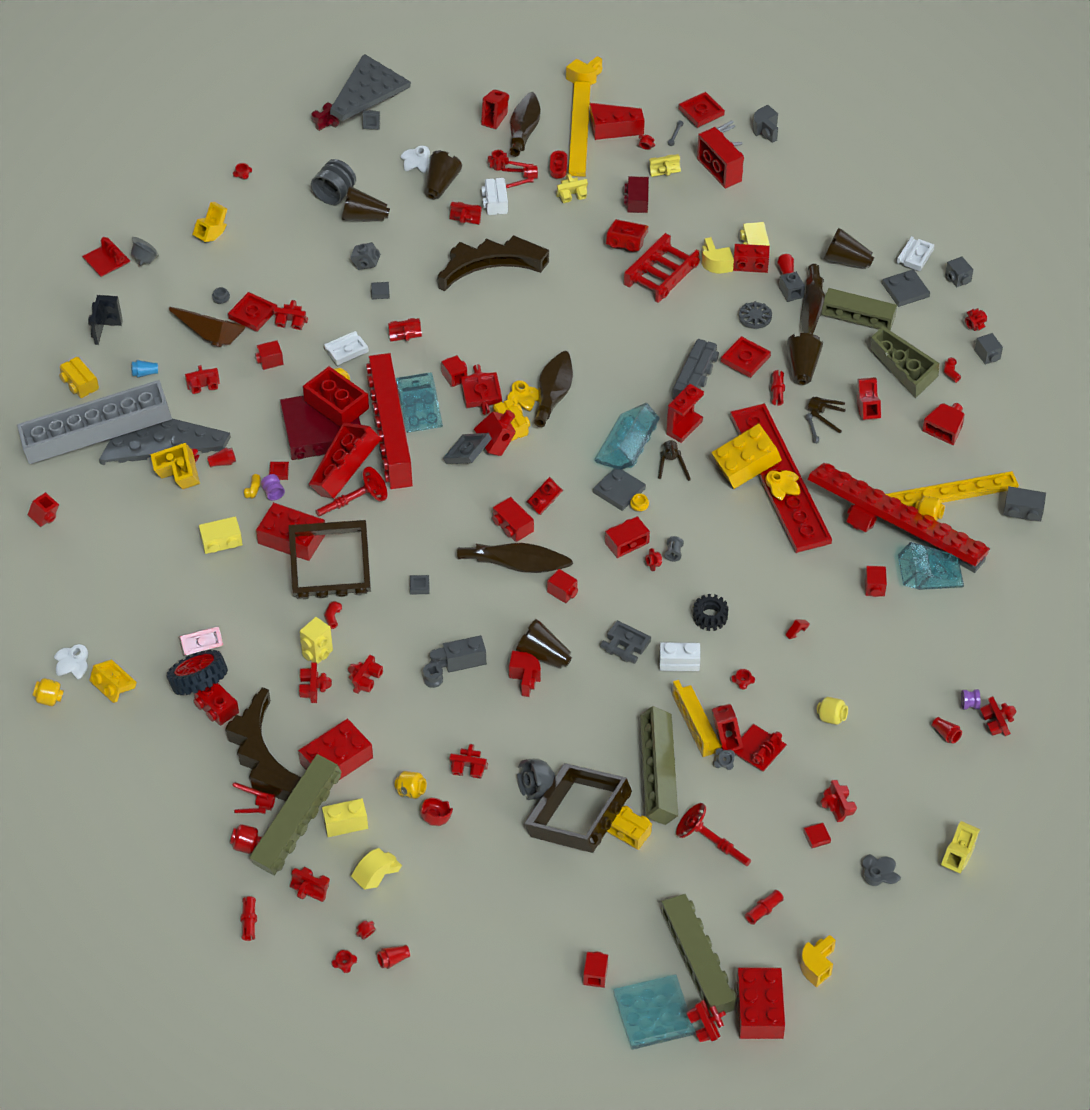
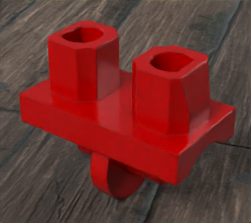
M451 202L450 219L460 221L462 224L465 222L481 223V206L464 204L463 202Z
M291 300L290 305L284 304V308L274 307L277 327H286L288 320L292 321L291 326L293 329L302 330L304 323H308L306 311H302V306H297L296 300Z
M419 318L388 323L390 342L403 339L409 341V338L422 337Z
M198 365V371L185 374L187 389L191 390L193 394L200 393L202 391L201 387L208 386L209 390L218 389V384H220L217 368L202 370V366Z
M549 477L526 502L541 515L563 492V489Z
M369 655L364 663L358 662V664L349 665V678L355 686L353 692L359 694L363 690L370 693L374 686V680L370 679V676L380 678L383 674V666L375 662V656Z
M311 662V668L300 669L301 682H310V684L299 685L300 697L311 698V703H317L318 688L320 692H325L326 689L332 686V680L327 677L326 673H321V676H319L317 662Z
M994 697L988 698L989 704L983 706L980 710L985 720L994 716L997 718L987 723L992 736L1002 732L1005 736L1010 735L1011 733L1005 719L1013 722V716L1017 712L1016 708L1003 703L1000 710Z
M469 744L468 749L461 748V755L450 754L453 775L463 776L465 766L472 767L471 777L481 779L484 769H488L487 759L477 758L481 757V751H475L474 744Z
M832 780L830 787L824 791V798H822L820 803L823 808H829L833 812L837 822H843L846 816L855 813L857 806L855 802H847L846 800L849 796L847 785H839L838 780Z
M307 867L301 870L294 868L290 887L298 891L297 897L300 899H304L308 895L323 902L326 899L330 879L324 875L319 878L314 877L311 869Z
M702 1000L687 1012L691 1023L701 1019L705 1026L695 1031L699 1042L710 1039L715 1041L721 1037L717 1026L718 1028L724 1026L721 1017L726 1015L725 1011L718 1013L715 1005L708 1009L705 1001Z

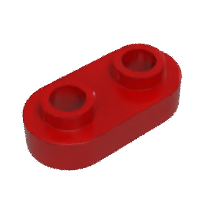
M560 150L554 151L550 157V175L556 179L563 178L567 174V154Z

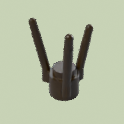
M817 396L812 397L808 404V410L811 411V414L838 433H842V430L819 415V413H824L826 408L845 412L846 409L830 405H845V402L823 399Z
M673 440L666 441L663 444V451L660 452L661 460L658 479L662 478L665 458L674 460L678 457L687 480L690 481L689 472L681 456V451L678 450L677 443Z

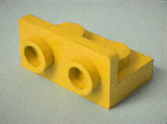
M112 659L93 665L89 679L113 703L118 701L120 693L134 689L137 683Z

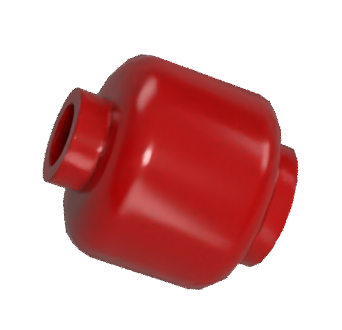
M240 824L237 828H233L230 844H233L232 847L235 851L251 854L262 837L258 836L257 828Z

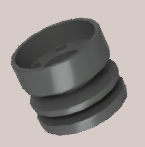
M331 159L312 179L311 188L319 200L329 205H337L346 196L349 186L354 187L356 175L345 162Z

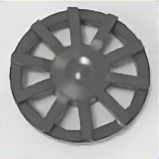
M756 301L745 303L740 308L739 320L746 327L753 329L763 328L770 324L772 310L765 303L762 304Z

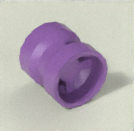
M270 474L262 479L261 486L266 491L265 493L269 500L275 501L284 495L285 490L280 484L277 475Z

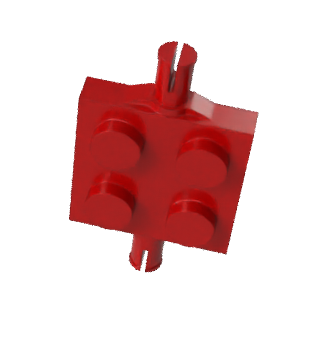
M477 364V367L476 365L473 366L474 374L461 377L466 408L481 406L482 413L486 415L487 412L488 415L490 413L489 405L502 402L497 372L483 373L481 372V366Z

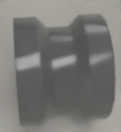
M437 663L425 665L423 668L424 684L430 688L439 687L443 683L442 667Z

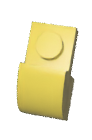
M705 238L704 246H702V266L707 271L717 274L733 272L734 258L730 248L715 249L712 238Z
M960 821L954 838L947 847L941 865L961 873L973 853L980 829Z
M377 848L363 857L351 877L364 890L377 888L385 874L399 872L402 865L393 854L389 852L384 853L380 848Z

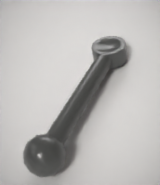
M679 120L677 122L678 126L672 138L668 140L669 146H674V140L680 127L684 124L683 121Z
M808 413L806 414V419L811 427L813 443L817 444L819 443V436L816 435L813 425V415Z

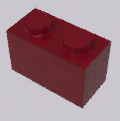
M628 176V183H625L624 194H628L624 195V205L628 206L627 213H648L649 177Z

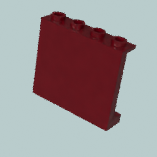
M304 395L280 399L281 413L285 423L291 459L296 460L325 455L341 427L305 402ZM356 418L351 424L361 425L360 418Z

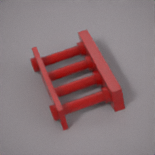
M665 233L624 272V285L630 288L634 283L638 282L656 292L655 302L659 303L668 296L669 292L693 268L698 266L700 262L699 250L696 249L691 255H688L672 247L671 236ZM669 252L684 260V262L678 265L664 258L663 255ZM659 262L674 270V272L669 276L652 266ZM649 272L664 280V282L659 286L642 277V275Z

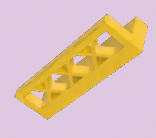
M679 680L673 681L672 696L702 757L715 754V751L719 748L722 749V746L692 686L682 687Z

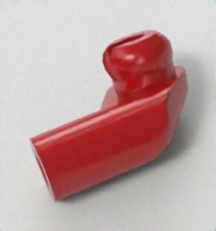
M336 601L329 603L324 613L326 622L331 629L338 626L335 614L340 613V610H342L341 603Z

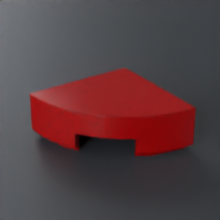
M796 619L785 635L789 639L796 638V634L801 630L805 631L810 623L806 620Z

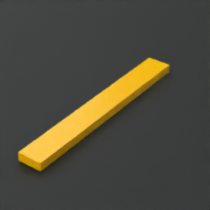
M574 81L569 174L571 176L586 177L591 82Z
M1013 471L893 492L886 495L901 500V503L907 506L916 507L917 501H921L924 496L939 498L944 503L1005 492L1008 490V486L1018 488L1019 484Z

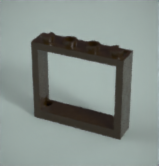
M366 520L289 525L292 590L294 597H297V599H309V596L327 598L328 595L336 594L337 597L348 596V593L362 595L371 592ZM361 532L364 583L299 587L296 537Z
M564 763L554 778L553 784L546 790L525 822V826L532 838L593 853L597 846L600 845L607 830L611 828L616 816L621 812L626 800L631 796L632 789L626 777ZM574 783L613 792L586 836L546 826Z

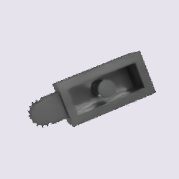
M481 635L443 643V648L434 649L430 653V663L440 664L442 668L447 667L448 673L487 665L486 648Z

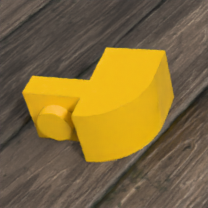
M597 56L588 64L575 59L566 66V80L573 84L574 81L591 82V85L595 84L597 75L602 72V58Z
M210 202L206 218L197 219L192 235L204 242L217 239L224 232L227 225L224 223L227 208L216 202Z
M828 935L824 940H818L814 946L807 942L803 948L801 971L806 979L816 988L832 975L833 963L826 958L835 948L836 940L831 935Z

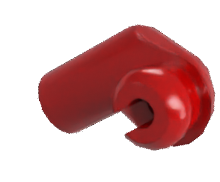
M949 357L944 363L943 371L945 375L957 383L961 379V375L955 371L957 361Z

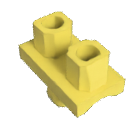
M679 154L649 159L651 177L659 175L669 176L671 173L681 172Z
M566 174V180H562L561 184L557 185L556 196L560 197L563 203L572 201L571 194L575 193L579 200L586 199L587 179L578 181L577 177L572 178L571 174Z

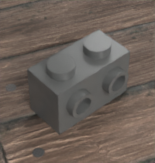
M1008 486L1003 515L1041 522L1046 492Z

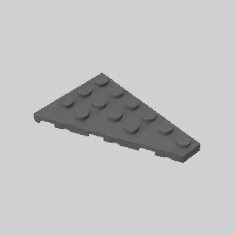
M364 54L333 103L330 114L343 121L410 88L411 82Z
M172 418L159 424L111 438L99 461L100 464L105 465V462L112 461L124 463L127 461L147 460V457H151L150 454L186 443L190 449H197L202 453L216 452L226 448L231 435L230 432Z

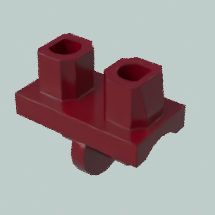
M329 102L324 104L322 112L315 110L311 113V118L316 123L318 131L329 125L333 127L339 125V119L330 114L333 104Z

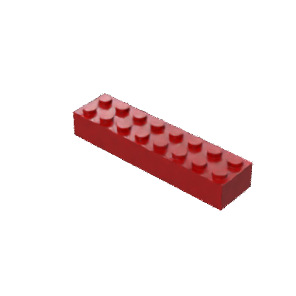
M391 353L370 355L369 363L366 364L367 374H370V376H367L368 387L372 388L369 389L370 398L372 401H375L372 403L373 413L377 415L374 416L375 426L379 428L377 434L382 438L380 440L382 443H379L380 454L385 456L382 457L383 468L387 470L384 471L385 481L389 482L390 489L412 487L411 459Z

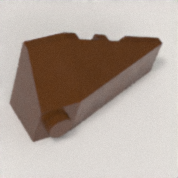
M169 307L170 312L201 337L212 341L211 344L222 347V344L230 345L245 329V326L216 319L215 317L201 315L200 313L181 308Z

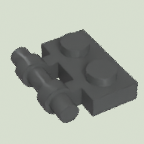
M617 620L607 633V638L611 642L608 643L603 640L600 647L611 655L615 654L621 657V660L625 662L630 661L635 664L638 657L633 655V653L642 654L651 642V636ZM620 644L626 647V650H623L617 646Z

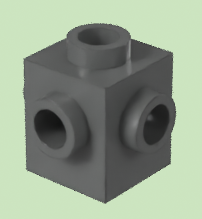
M373 242L356 245L350 258L357 269L362 270L376 267L381 254Z

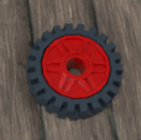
M207 650L206 652L201 651L199 654L194 653L191 657L187 656L185 660L181 659L178 661L179 663H175L169 669L166 676L175 694L190 695L192 692L195 694L199 690H206V687H212L213 683L217 684L227 674L228 668L220 651Z

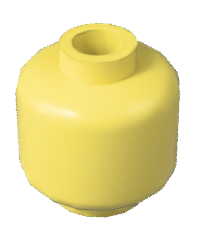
M826 697L822 702L818 703L817 713L821 721L838 725L846 720L848 706H846L844 700Z

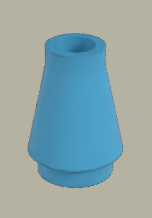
M136 360V362L131 363L132 376L139 378L158 374V363Z

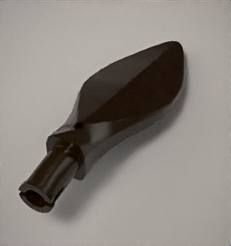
M534 92L528 93L522 99L511 117L513 137L510 154L514 157L519 156L520 151L525 150L526 142L540 120V104Z
M817 264L808 266L810 277L806 279V295L801 312V327L804 333H814L825 299L822 289L824 279L820 277L819 265Z
M563 351L554 357L545 366L538 382L539 404L534 424L537 427L545 426L551 412L565 397L571 387L573 370L568 351Z
M476 543V547H458L457 549L458 559H477V562L494 563L520 572H549L573 565V561L569 557L551 549L529 543H511L495 546Z

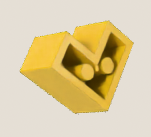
M186 443L150 454L153 469L161 479L174 475L175 482L182 489L200 484L193 451Z

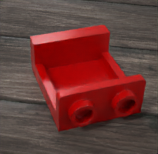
M689 384L668 405L666 435L682 443L703 422V416L694 412L695 404L704 396L703 390Z

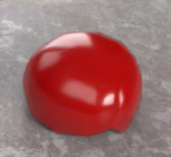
M432 797L426 799L420 808L422 819L431 826L446 824L453 812V808H450L448 801Z

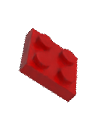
M706 92L679 103L678 109L697 128L725 115V110Z
M247 292L229 311L228 319L258 332L272 317L274 307H277V305Z
M741 336L721 357V362L751 378L771 357V351Z

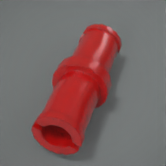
M775 370L772 373V404L776 405L777 400V406H780L784 403V372L780 371L779 376V370Z
M774 890L765 899H760L757 905L745 914L746 920L754 925L764 915H769L772 909L784 900L782 893Z
M247 896L242 899L243 914L240 916V921L242 922V939L251 941V937L252 940L255 939V923L257 922V915L255 914L256 898Z

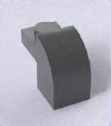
M769 105L755 112L753 133L756 137L762 134L773 143L778 138V113Z

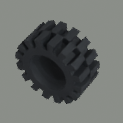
M708 594L707 597L702 595L701 599L697 598L693 607V621H696L697 626L701 625L700 628L703 630L707 627V631H710V628H713L714 631L717 630V627L719 629L723 628V625L728 620L729 607L726 600L723 601L722 597L718 599L716 594H714V597ZM711 609L717 611L718 614L707 615L703 611Z

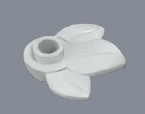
M418 146L415 149L403 152L401 159L405 160V171L418 167L422 173H425L429 165V148Z
M77 644L72 648H62L54 656L59 661L56 665L57 676H62L72 671L73 675L79 680L87 671L88 664L86 660L88 658V650L84 645Z

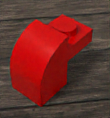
M877 378L857 379V406L863 420L881 418V400L877 394Z
M512 651L509 664V678L522 680V696L530 697L531 689H535L536 682H541V666L538 659L532 654Z

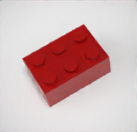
M716 127L699 133L697 160L725 189L742 182L744 162L742 152H739L733 143Z
M330 366L303 385L304 401L340 427L343 423H351L369 409L368 393Z
M273 502L256 529L258 544L290 555L289 525L325 523V520ZM325 535L296 537L297 557L310 561Z
M348 718L298 750L300 764L305 770H307L318 754L339 766L342 772L340 780L373 758L371 742Z
M738 968L737 998L740 1039H784L785 1012L782 968Z

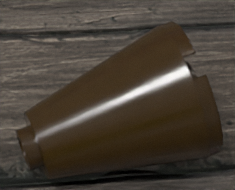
M438 150L434 151L430 156L424 189L426 196L430 199L440 198L461 172L463 166L461 161L456 156H453V158L448 156L449 152Z
M349 186L342 220L384 221V218H388L390 208H387L386 203Z
M838 228L824 259L866 269L867 266H871L875 257L872 256V251L843 229Z
M800 333V336L796 337L793 334L787 340L793 379L799 385H806L813 378L823 348V341H820V337L812 333Z
M535 619L528 627L527 633L519 641L516 651L532 654L538 661L560 669L563 666L567 667L572 660L570 656L571 651L541 621Z

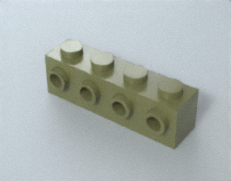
M828 288L821 315L877 329L884 326L891 330L896 317L897 305Z

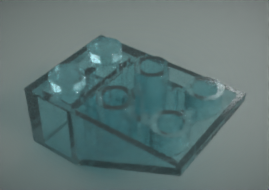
M432 372L396 378L406 432L443 427Z
M909 542L898 554L903 585L918 590L964 587L958 557L913 542Z

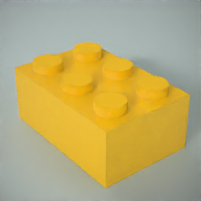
M760 424L711 452L718 467L733 489L782 461L776 446Z

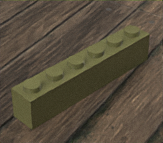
M652 706L640 715L645 809L648 819L666 825L678 817L672 714Z
M318 754L315 756L249 857L255 866L274 876L277 871L283 868L285 859L288 854L294 851L297 840L307 831L308 823L316 817L321 803L329 797L332 786L340 780L342 772L337 764Z
M686 893L662 901L661 913L701 1000L705 1001L708 1009L715 1005L718 1013L734 1011L735 1001H737L736 993L733 988L730 989L728 976L719 966V957L711 949L710 937L708 935L705 936L703 932L702 920L695 915L693 901L688 900Z

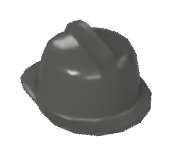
M132 237L131 255L136 259L137 264H150L156 256H159L151 244L138 237Z

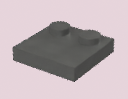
M914 269L882 279V285L898 307L930 297V291Z
M489 433L462 434L443 457V460L446 464L472 463L492 438Z
M616 466L593 488V493L623 511L630 504L634 495L641 494L646 489V484Z

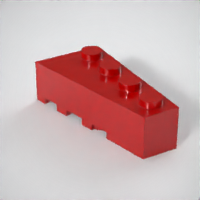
M343 423L309 485L321 497L334 499L382 438L370 426Z

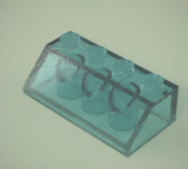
M647 402L620 414L595 458L596 463L619 470L627 467L632 468L637 464L639 455L644 451V446L651 439L650 435L657 428V423L660 419Z

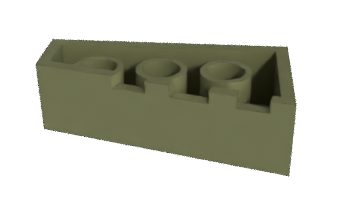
M884 326L871 337V351L915 399L939 376V362Z

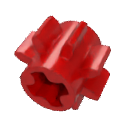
M502 150L492 151V156H488L490 168L496 171H500L502 168L505 169V165H508L509 161L507 153H504Z
M977 308L967 312L968 317L965 318V323L969 329L976 331L986 327L984 323L987 322V315L983 310Z

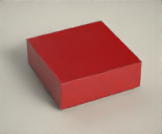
M270 462L269 475H277L279 480H288L289 462Z
M824 823L804 828V834L811 849L831 843V837Z

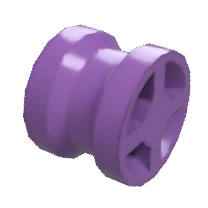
M974 689L971 692L962 690V709H980L981 698L979 689Z

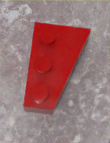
M590 103L589 118L595 140L644 135L645 119L642 108Z

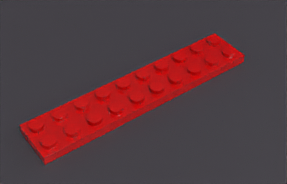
M766 404L731 411L730 417L739 435L760 424L779 452L782 461L758 475L795 552L798 553L832 544V537ZM787 470L798 475L799 478L796 482L799 485L800 494H785L782 501L777 499L771 493V488L766 484V475L770 471L782 472Z
M823 463L809 474L807 480L975 567L989 553L990 548L983 542L975 541L969 538L966 533L958 532L952 529L950 525L936 521L931 515L918 513L917 508L901 503V500L898 498L890 497L882 490L868 486L865 481L857 480L849 473L835 469L831 464Z

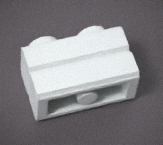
M486 179L485 186H482V197L486 196V198H483V207L487 208L488 215H497V213L507 214L508 200L505 179Z
M660 642V671L700 670V643Z

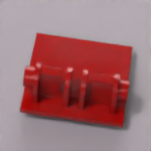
M108 237L101 238V247L82 256L100 277L130 262L127 256Z
M753 724L741 737L743 748L735 750L734 753L764 772L787 744L782 742V734L776 731L770 734Z

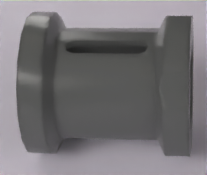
M671 536L667 539L668 548L664 556L667 560L676 562L682 557L680 551L684 541L678 536Z

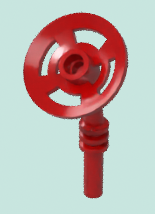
M366 467L363 470V487L347 495L335 498L333 502L317 509L316 514L320 517L336 508L340 509L348 505V502L366 493H370L378 501H384L388 496L386 484L374 468Z
M698 803L685 813L676 829V835L679 838H685L694 831L700 832L716 844L717 848L721 849L726 855L730 854L745 866L751 863V859L734 848V844L725 838H720L703 825L702 821L706 813V805Z

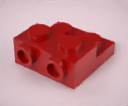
M615 219L607 231L606 244L613 248H626L632 252L640 251L649 226Z

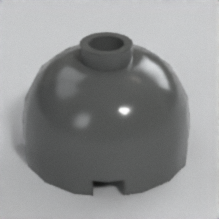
M541 759L522 760L518 768L522 767L521 773L517 774L518 787L523 796L527 795V800L542 798L546 790L553 784L554 772L547 762Z

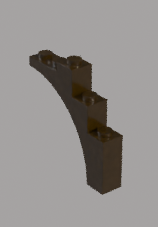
M514 235L504 245L486 238L482 244H479L477 249L459 242L450 251L451 260L448 262L447 267L438 274L439 289L446 291L460 278L475 271L492 267H519L541 273L549 263V249Z
M262 687L258 694L256 693L253 696L252 704L249 708L245 709L242 717L235 715L233 720L228 722L225 731L227 732L229 742L240 745L237 752L240 765L252 769L249 776L252 788L274 794L275 798L287 801L302 777L290 772L278 763L263 741L262 723L271 700L269 689Z

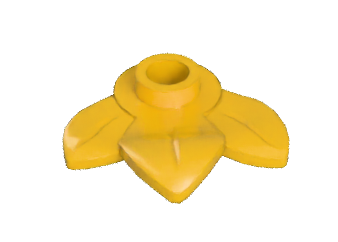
M518 380L512 384V391L507 396V400L513 399L516 405L519 403L523 408L531 411L535 401H539V390L535 387H530L524 381Z
M787 470L782 472L770 471L766 475V484L771 488V493L777 499L782 501L785 494H800V488L796 482L799 477L794 472Z

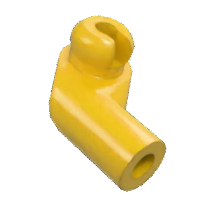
M252 475L251 488L244 489L245 498L253 499L256 497L260 487V475Z

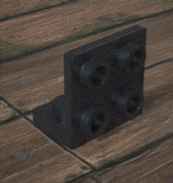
M97 295L95 302L92 303V315H89L88 324L91 326V338H94L95 345H99L104 325L122 326L123 319L118 296Z

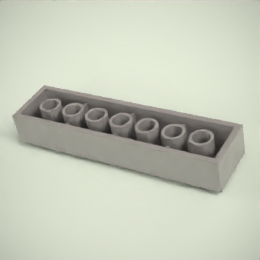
M160 380L17 424L24 453L29 464L171 420L172 417Z

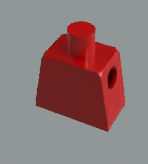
M494 89L483 97L481 125L493 129L499 127L508 113V93Z
M944 403L940 404L924 419L922 431L954 446L964 423L965 414L962 412L963 407L959 403H954L952 406Z
M506 410L504 414L491 412L474 428L476 434L489 433L492 439L485 446L488 453L502 456L514 437L516 431L511 422L515 418V414L512 411Z
M727 704L713 708L712 714L715 728L723 751L742 749L743 744L738 721L732 705ZM726 731L733 733L730 737H726Z

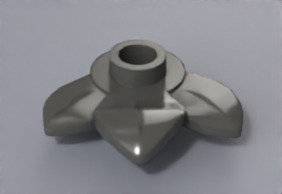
M872 854L864 858L862 864L865 868L864 877L869 885L878 886L882 882L895 884L901 879L900 875L893 872L896 867V862L893 858L885 856L877 859Z

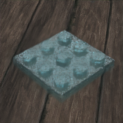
M676 974L614 989V997L631 1050L695 1035L693 1023L690 1022L687 1016L688 1008Z

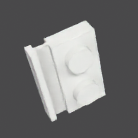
M911 236L900 253L897 263L900 264L901 262L904 263V266L921 271L933 252L935 245L920 239L915 240Z
M356 331L324 344L325 350L328 351L329 356L336 365L369 352L368 346L357 335Z

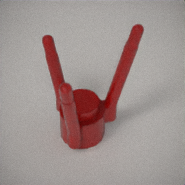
M508 161V164L523 168H502V171L523 172V177H527V179L507 184L506 188L534 182L533 179L538 178V167L534 164Z
M236 782L232 784L233 787L257 795L255 805L259 806V808L235 809L234 813L266 814V810L272 811L275 803L274 794L261 792Z

